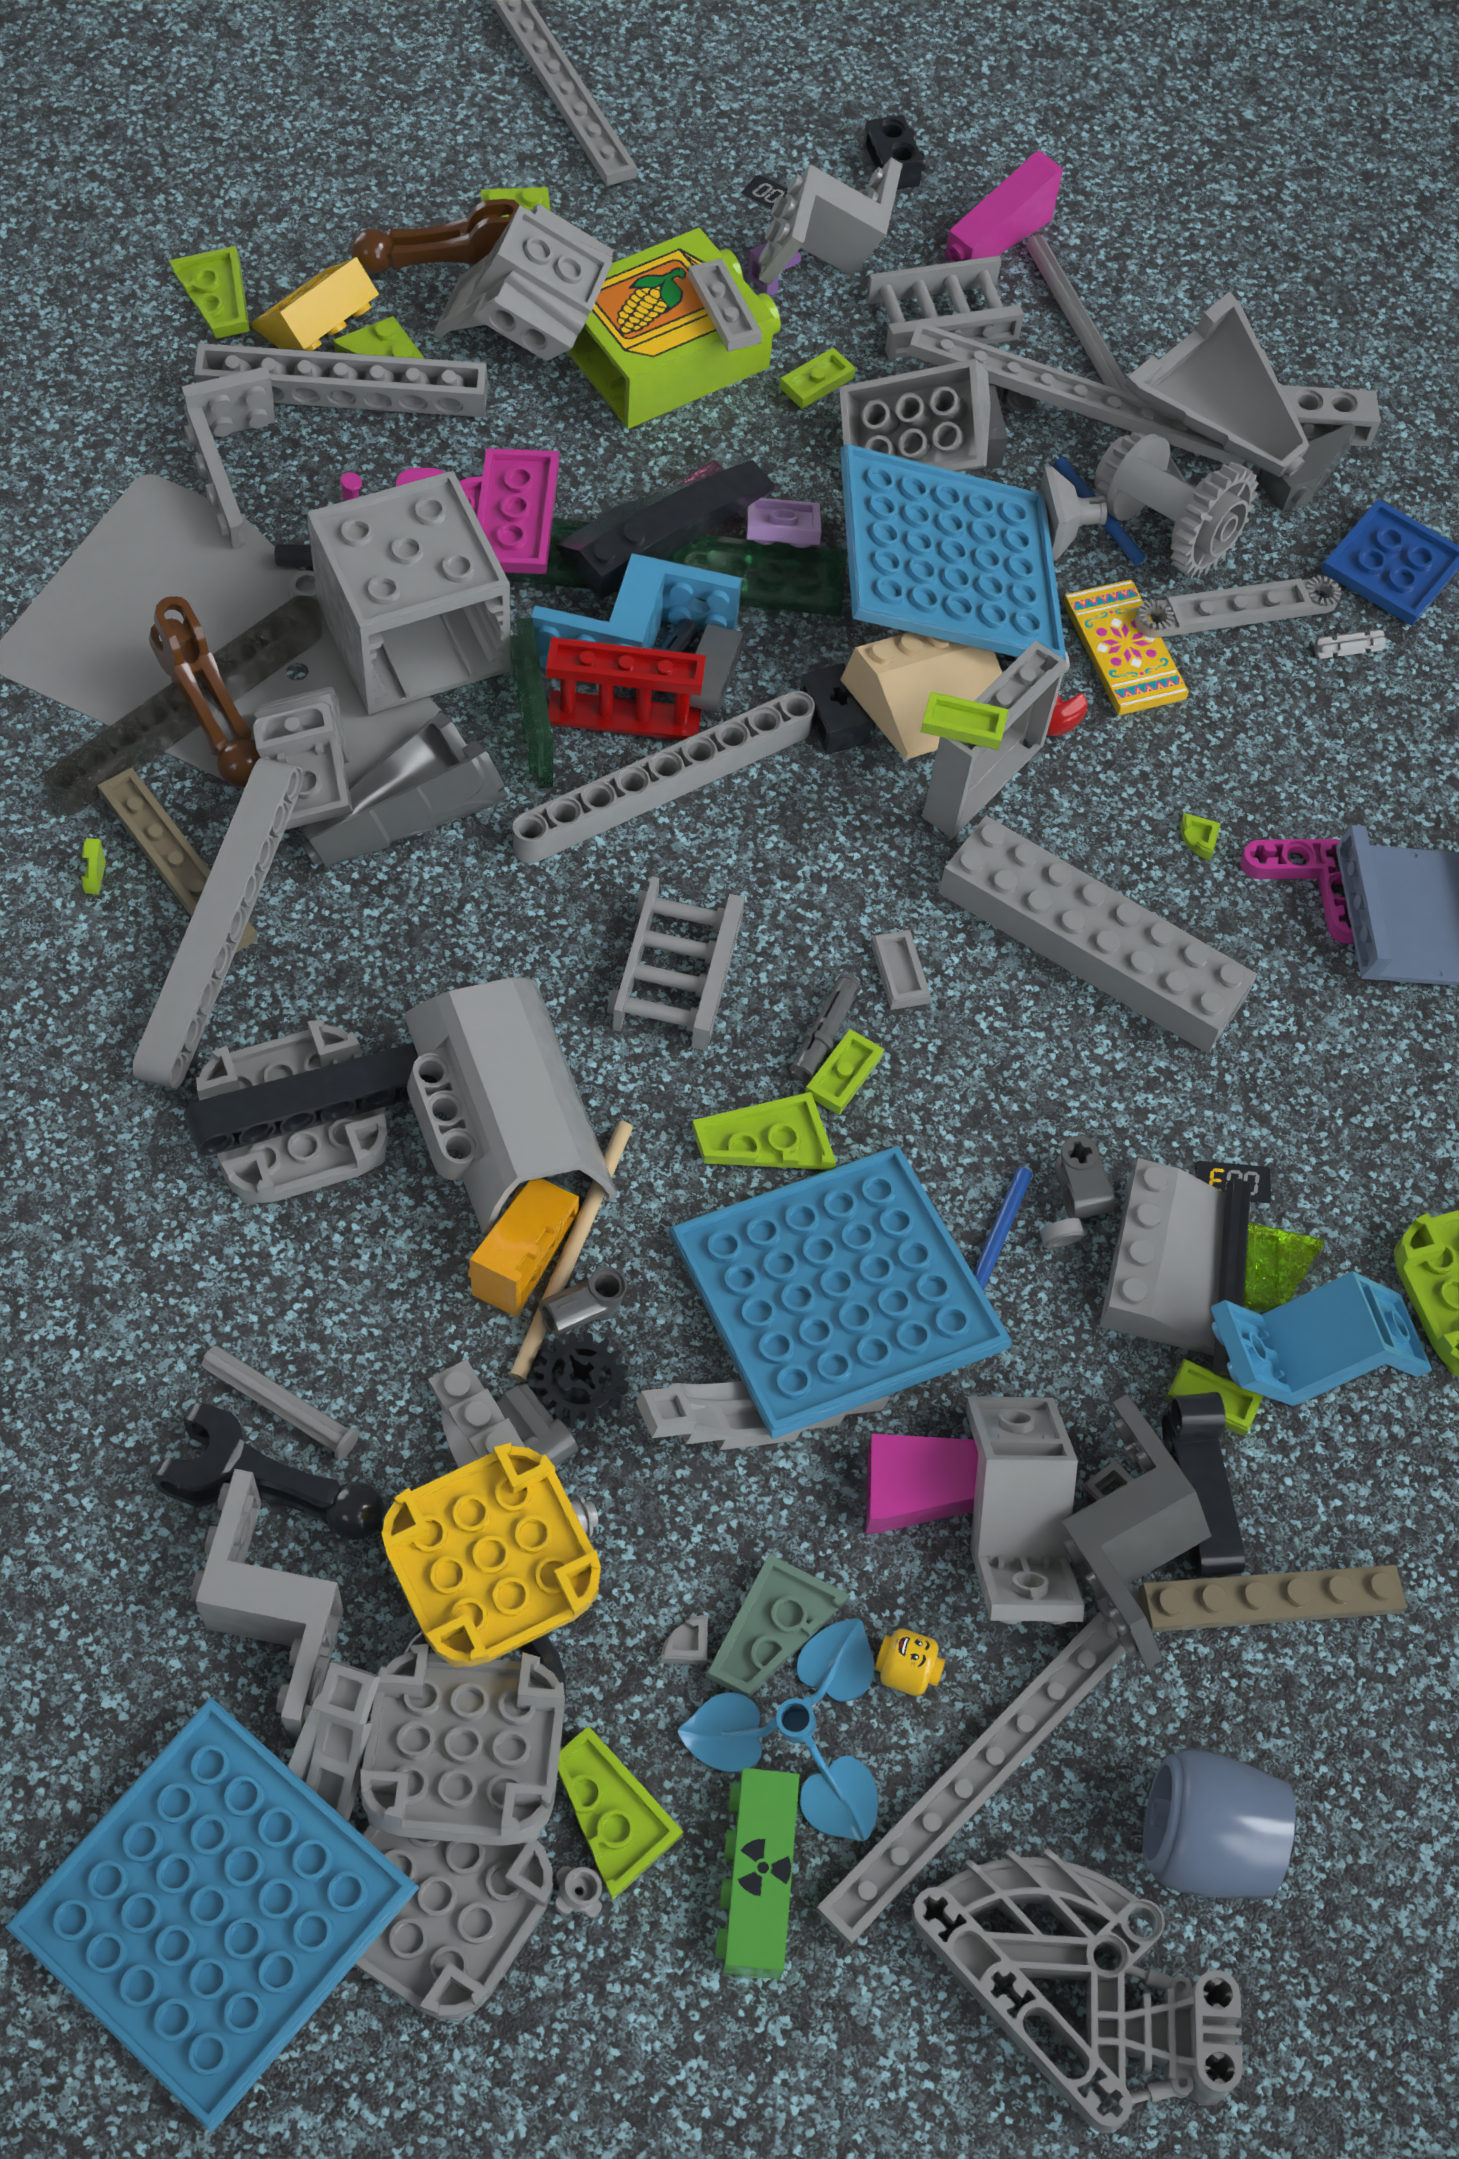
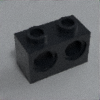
M904 115L866 120L863 149L873 172L878 167L883 168L889 159L893 158L902 163L897 190L920 186L921 173L926 169V158L922 150L919 151L914 129L909 128Z

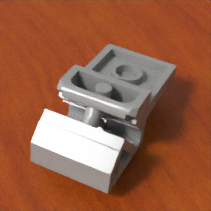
M329 686L258 704L254 712L256 721L253 724L256 749L260 757L299 766L303 772L301 791L285 830L353 813L345 770V763H349L338 697L333 687Z

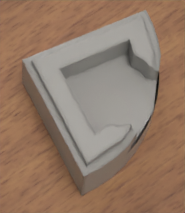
M708 1615L689 1618L678 1626L663 1645L660 1663L706 1665Z

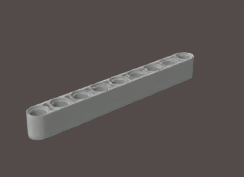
M802 691L786 693L520 814L513 822V852L515 856L525 863L539 862L804 740L809 736L812 729L815 708L813 698Z
M260 758L254 765L135 1054L132 1067L134 1078L173 1089L178 1088L182 1084L300 794L303 772L299 766Z

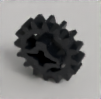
M570 1333L569 1344L563 1345L562 1342L555 1339L553 1341V1354L547 1351L541 1352L540 1362L543 1366H535L534 1378L539 1381L534 1384V1392L536 1396H544L541 1399V1403L546 1410L554 1408V1420L556 1418L562 1420L564 1416L570 1417V1428H575L579 1419H585L587 1426L592 1428L594 1427L595 1416L599 1415L607 1422L610 1420L611 1414L609 1407L619 1410L622 1408L623 1398L620 1395L628 1394L629 1382L624 1379L628 1377L629 1369L628 1365H618L622 1359V1352L620 1350L608 1352V1339L605 1338L597 1345L593 1343L592 1333H587L584 1342H578L576 1335ZM559 1366L562 1376L557 1379V1384L553 1385L552 1377ZM610 1375L611 1384L607 1392L604 1394L602 1392L601 1384L606 1381V1377ZM589 1379V1385L588 1383L585 1384L583 1381Z

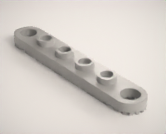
M1317 576V578L1312 577L1307 580L1298 578L1167 597L1166 600H1150V602L1145 601L1144 604H1141L1135 617V624L1144 635L1159 638L1324 614L1336 608L1342 593H1340L1341 587L1338 588V583L1334 584L1332 578L1328 580L1326 576L1324 578ZM1314 591L1326 593L1329 599L1326 598L1324 601V598H1321L1320 600L1319 596L1315 597L1316 593ZM1146 615H1156L1163 622H1158L1157 625L1156 622L1152 624V621H1148L1149 618Z

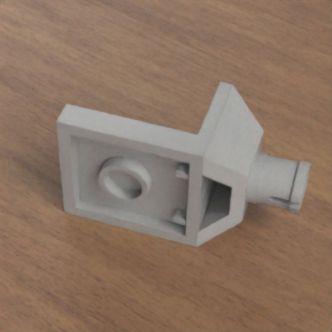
M1052 466L1044 468L1039 493L1045 494L1053 561H1056L1076 538L1078 527L1093 524L1104 525L1106 523L1107 504L1104 503V496L1091 498L1077 497L1075 486Z

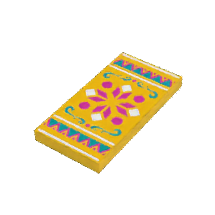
M1132 579L1065 594L1063 604L1118 716L1186 700L1189 691L1162 638L1146 636L1136 627L1135 617L1140 605L1144 604ZM1146 615V617L1149 618L1148 621L1151 620V621H1152L1151 623L1153 624L1154 622H1153L1151 616H1150V615Z

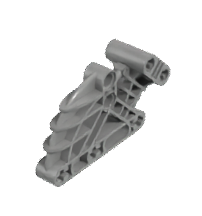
M1048 1848L1043 1852L1045 1858L1020 1857L1014 1851L1008 1849L1004 1852L1006 1859L995 1860L981 1865H977L968 1859L964 1863L965 1871L954 1875L937 1887L927 1888L920 1892L915 1900L912 1914L913 1927L918 1935L1094 2130L1102 2133L1116 2131L1128 2119L1133 2104L1149 2099L1153 2103L1174 2096L1184 2098L1189 2094L1191 2099L1198 2104L1205 2106L1216 2105L1241 2080L1243 2071L1242 2045H1235V2042L1242 2035V2028H1235V2024L1241 2019V1996L1235 1979L1227 1972L1212 1970L1203 1974L1192 1988L1191 1982L1185 1976L1171 1977L1152 1968L1147 1971L1135 1966L1154 1947L1164 1931L1165 1920L1163 1913L1152 1901L1137 1898L1123 1886L1098 1872L1063 1861ZM1016 1904L1045 1905L1074 1937L1043 1935ZM926 1906H929L932 1910L937 1909L939 1906L944 1909L942 1921L950 1931L953 1930L956 1923L960 1925L952 1932L947 1942L942 1940L946 1933L945 1926L936 1918L930 1922L925 1920ZM998 1908L1021 1934L985 1932L973 1917ZM1074 1913L1085 1917L1102 1929L1094 1935ZM1135 1915L1145 1917L1152 1926V1934L1148 1937L1136 1936L1128 1926V1918ZM1102 1948L1111 1950L1118 1958V1968L1113 1971L1102 1970L1094 1961V1951ZM1130 1974L1145 1980V1985L1165 1992L1162 2005L1151 2007V1994L1146 1993L1140 1998L1138 2010L1125 2012L1124 1976ZM1027 1977L1086 1981L1087 2043ZM993 1980L1000 1985L1006 1981L1011 1983L1012 1988L1009 1995L1018 2006L1023 1998L1029 2002L1021 2008L1016 2019L1010 2016L1015 2004L1008 1996L1003 1994L996 1998L992 1994L995 1986ZM1211 1997L1217 2004L1210 2006L1206 2000ZM1034 2015L1043 2018L1081 2059L1085 2068L1084 2077L1073 2080L1063 2075L1027 2035L1023 2027V2020ZM1125 2055L1140 2060V2074L1145 2076L1150 2074L1152 2064L1163 2067L1164 2080L1148 2084L1147 2089L1130 2094L1126 2088ZM1212 2069L1220 2077L1215 2081H1212L1206 2074ZM1093 2075L1100 2080L1093 2090L1103 2100L1112 2096L1117 2101L1114 2112L1118 2117L1111 2112L1107 2113L1104 2117L1099 2114L1097 2108L1101 2101L1091 2089L1085 2098L1079 2093L1086 2088Z

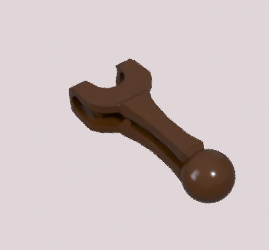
M513 199L486 200L476 205L468 217L434 227L407 230L389 229L387 233L375 228L365 229L359 232L353 239L351 257H357L368 274H380L389 267L396 270L410 265L432 262L476 264L491 252L520 205Z
M166 597L160 600L155 609V624L151 627L149 634L150 646L162 669L171 677V681L193 710L207 737L212 754L218 756L217 766L221 776L229 784L244 788L254 765L261 758L256 749L255 741L250 739L252 731L241 718L225 688L214 655L208 650L202 626L190 604L182 597ZM168 610L180 612L184 619L183 624L177 619H166L164 613ZM195 678H201L214 699L233 737L232 740L228 741L218 726Z

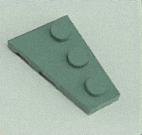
M769 1554L712 1662L706 1678L749 1698L849 1601L850 1595Z

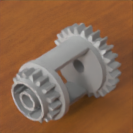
M1132 432L1131 436L1125 435L1118 438L1107 449L1098 465L1094 481L1095 488L1099 491L1097 496L1105 497L1104 503L1107 504L1109 514L1121 521L1131 519L1146 505L1175 521L1171 546L1174 552L1170 557L1174 560L1172 565L1191 578L1193 576L1199 578L1201 573L1207 575L1209 568L1215 569L1218 559L1224 560L1226 551L1229 548H1233L1238 536L1242 535L1244 524L1249 521L1247 515L1255 506L1251 502L1258 494L1254 491L1258 486V482L1255 481L1257 475L1239 463L1230 462L1229 466L1222 465L1220 470H1215L1194 487L1166 471L1170 458V445L1165 438L1157 434L1146 436L1141 432L1139 434Z

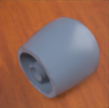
M1183 1748L1179 1749L1175 1754L1168 1755L1161 1762L1155 1774L1146 1807L1143 1829L1145 1867L1159 1883L1181 1893L1218 1898H1271L1276 1894L1283 1882L1294 1841L1296 1811L1292 1786L1250 1765L1211 1751Z

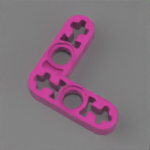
M1255 840L1246 846L1240 859V866L1242 871L1251 878L1318 879L1330 935L1341 943H1354L1352 929L1348 928L1347 923L1351 925L1348 911L1346 913L1347 923L1341 922L1345 910H1348L1346 898L1337 896L1331 889L1333 885H1343L1340 867L1338 866L1337 872H1334L1336 868L1334 858L1338 860L1336 845L1340 840ZM1289 853H1298L1306 859L1307 863L1301 866L1295 865L1289 861L1287 855ZM1253 856H1259L1260 860L1264 861L1265 864L1259 863L1258 858H1253Z

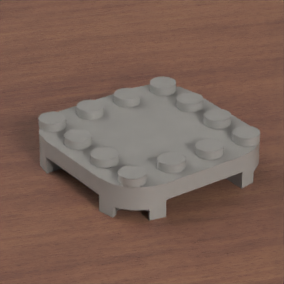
M324 1019L308 1021L309 1030L230 1053L227 1045L212 1052L213 1058L202 1068L200 1076L196 1077L199 1101L362 1057L360 1043L353 1032L348 1034L341 1028L325 1025ZM379 1108L216 1155L224 1179L231 1191L236 1193L243 1203L253 1205L256 1203L275 1202L358 1177L374 1169V1167L380 1166L386 1159V1149L388 1146L385 1113Z
M429 1644L410 1645V1652L393 1659L386 1667L381 1666L378 1672V1676H381L374 1697L370 1722L373 1724L366 1743L363 1768L360 1769L362 1806L367 1813L369 1824L377 1830L410 1838L499 1846L536 1841L541 1835L542 1828L549 1822L555 1801L565 1705L563 1682L559 1683L555 1674L540 1664V1657L523 1653L522 1662L495 1659L473 1667L463 1666L457 1668L450 1666L446 1660L436 1654L429 1653Z
M369 1825L363 1836L420 1888L354 1966L420 2012L439 2020L461 2021L469 2014L476 2012L492 1995L546 1911L553 1893V1868L545 1847L538 1840L531 1843L522 1842L520 1844L499 1846L401 1837L384 1832L383 1830H377Z

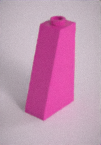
M1040 150L1035 152L949 230L945 257L951 262L998 256L1052 221L1063 168Z
M871 1434L867 1447L866 1533L877 1534L973 1512L978 1465V1450L975 1441L971 1439Z

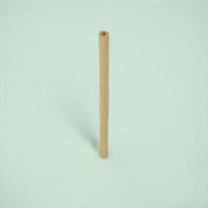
M625 1121L617 1122L603 1155L611 1178L633 1129L632 1125ZM594 1179L542 1299L564 1290L605 1195L601 1184ZM539 1307L509 1374L512 1379L518 1382L526 1381L547 1332L542 1322Z

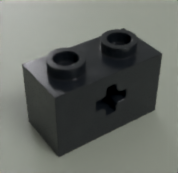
M844 663L804 673L801 677L800 691L810 695L815 703L812 726L826 755L868 744L871 727L875 725L872 718L842 683L841 677L846 669Z

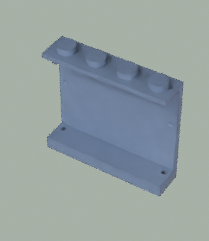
M1351 825L1336 845V852L1361 979L1459 986V853L1370 845L1366 826Z

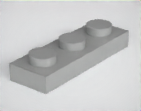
M722 258L689 266L688 278L727 351L760 344L762 332Z

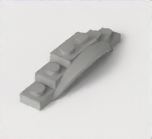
M467 1359L428 1379V1385L442 1408L441 1418L444 1433L458 1469L494 1452L495 1446L511 1443V1446L525 1447L509 1418L505 1419L488 1388L484 1389Z
M743 1381L712 1384L675 1383L671 1384L668 1388L641 1391L636 1403L651 1438L682 1435L686 1444L715 1441L719 1450L796 1441L802 1430L839 1426L845 1415L881 1411L889 1399L887 1396L773 1440Z
M335 1661L330 1663L322 1691L314 1699L288 1767L345 1820L349 1821L361 1783L360 1769L362 1768L359 1765L373 1724L367 1721L381 1676Z

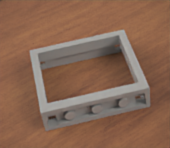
M1035 640L975 700V702L1009 709L999 750L967 743L973 748L970 750L965 746V742L940 737L922 816L925 820L953 839L1044 746L1066 668V660ZM1024 739L1034 745L1030 749L1023 746Z

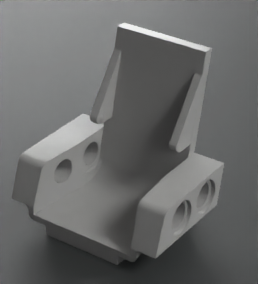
M537 204L531 210H527L520 205L491 252L458 278L433 335L442 338L450 331L487 325L544 360H551L572 349L578 334L581 332L588 315L594 307L612 265L614 250L540 204Z

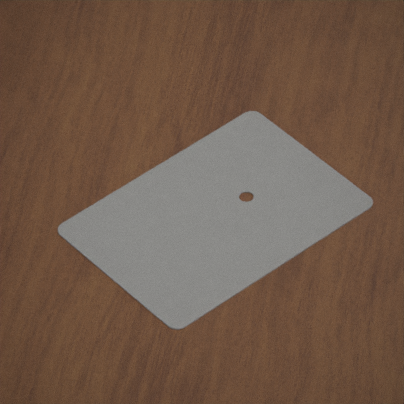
M153 474L142 475L133 481L0 640V676L220 779H223L217 766L218 756L212 754L207 737L193 710L173 684L171 677L162 669L149 643L151 627L155 624L154 613L156 606L160 600L166 597H182L190 604L202 626L208 650L214 655L225 688L241 718L252 731L250 739L255 741L253 724L256 721L254 712L258 704L329 686L333 687L338 697L349 763H345L348 787L358 781L427 721L433 719L441 709L428 696L368 715L319 605L312 608H303L295 605L290 599L289 580L300 570L297 567L277 566L274 559L275 546L242 513V530L245 535V544L242 547L233 549L228 535L221 536L216 521V514L220 513L217 505L211 507L207 497ZM168 610L164 613L166 619H177L183 624L184 619L180 612ZM293 663H302L307 666L309 673L303 680L294 681L287 677L286 669ZM195 678L218 726L227 740H232L233 737L214 699L201 678Z

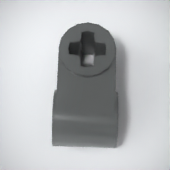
M1085 1136L1068 1138L1064 1142L1061 1154L1058 1156L1054 1166L1068 1217L1083 1219L1112 1213L1115 1209L1114 1192L1106 1176L1096 1144Z

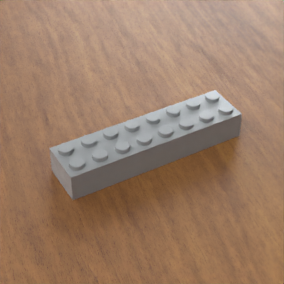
M985 815L944 868L939 889L940 895L1209 1054L1246 1000L1258 975Z

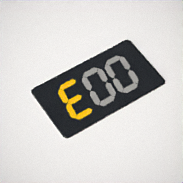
M756 175L741 194L772 209L779 196L785 197L787 195L788 189L761 175Z
M1209 1161L1197 1162V1178L1226 1193L1227 1182L1239 1178L1250 1182L1252 1186L1251 1202L1271 1203L1269 1167Z

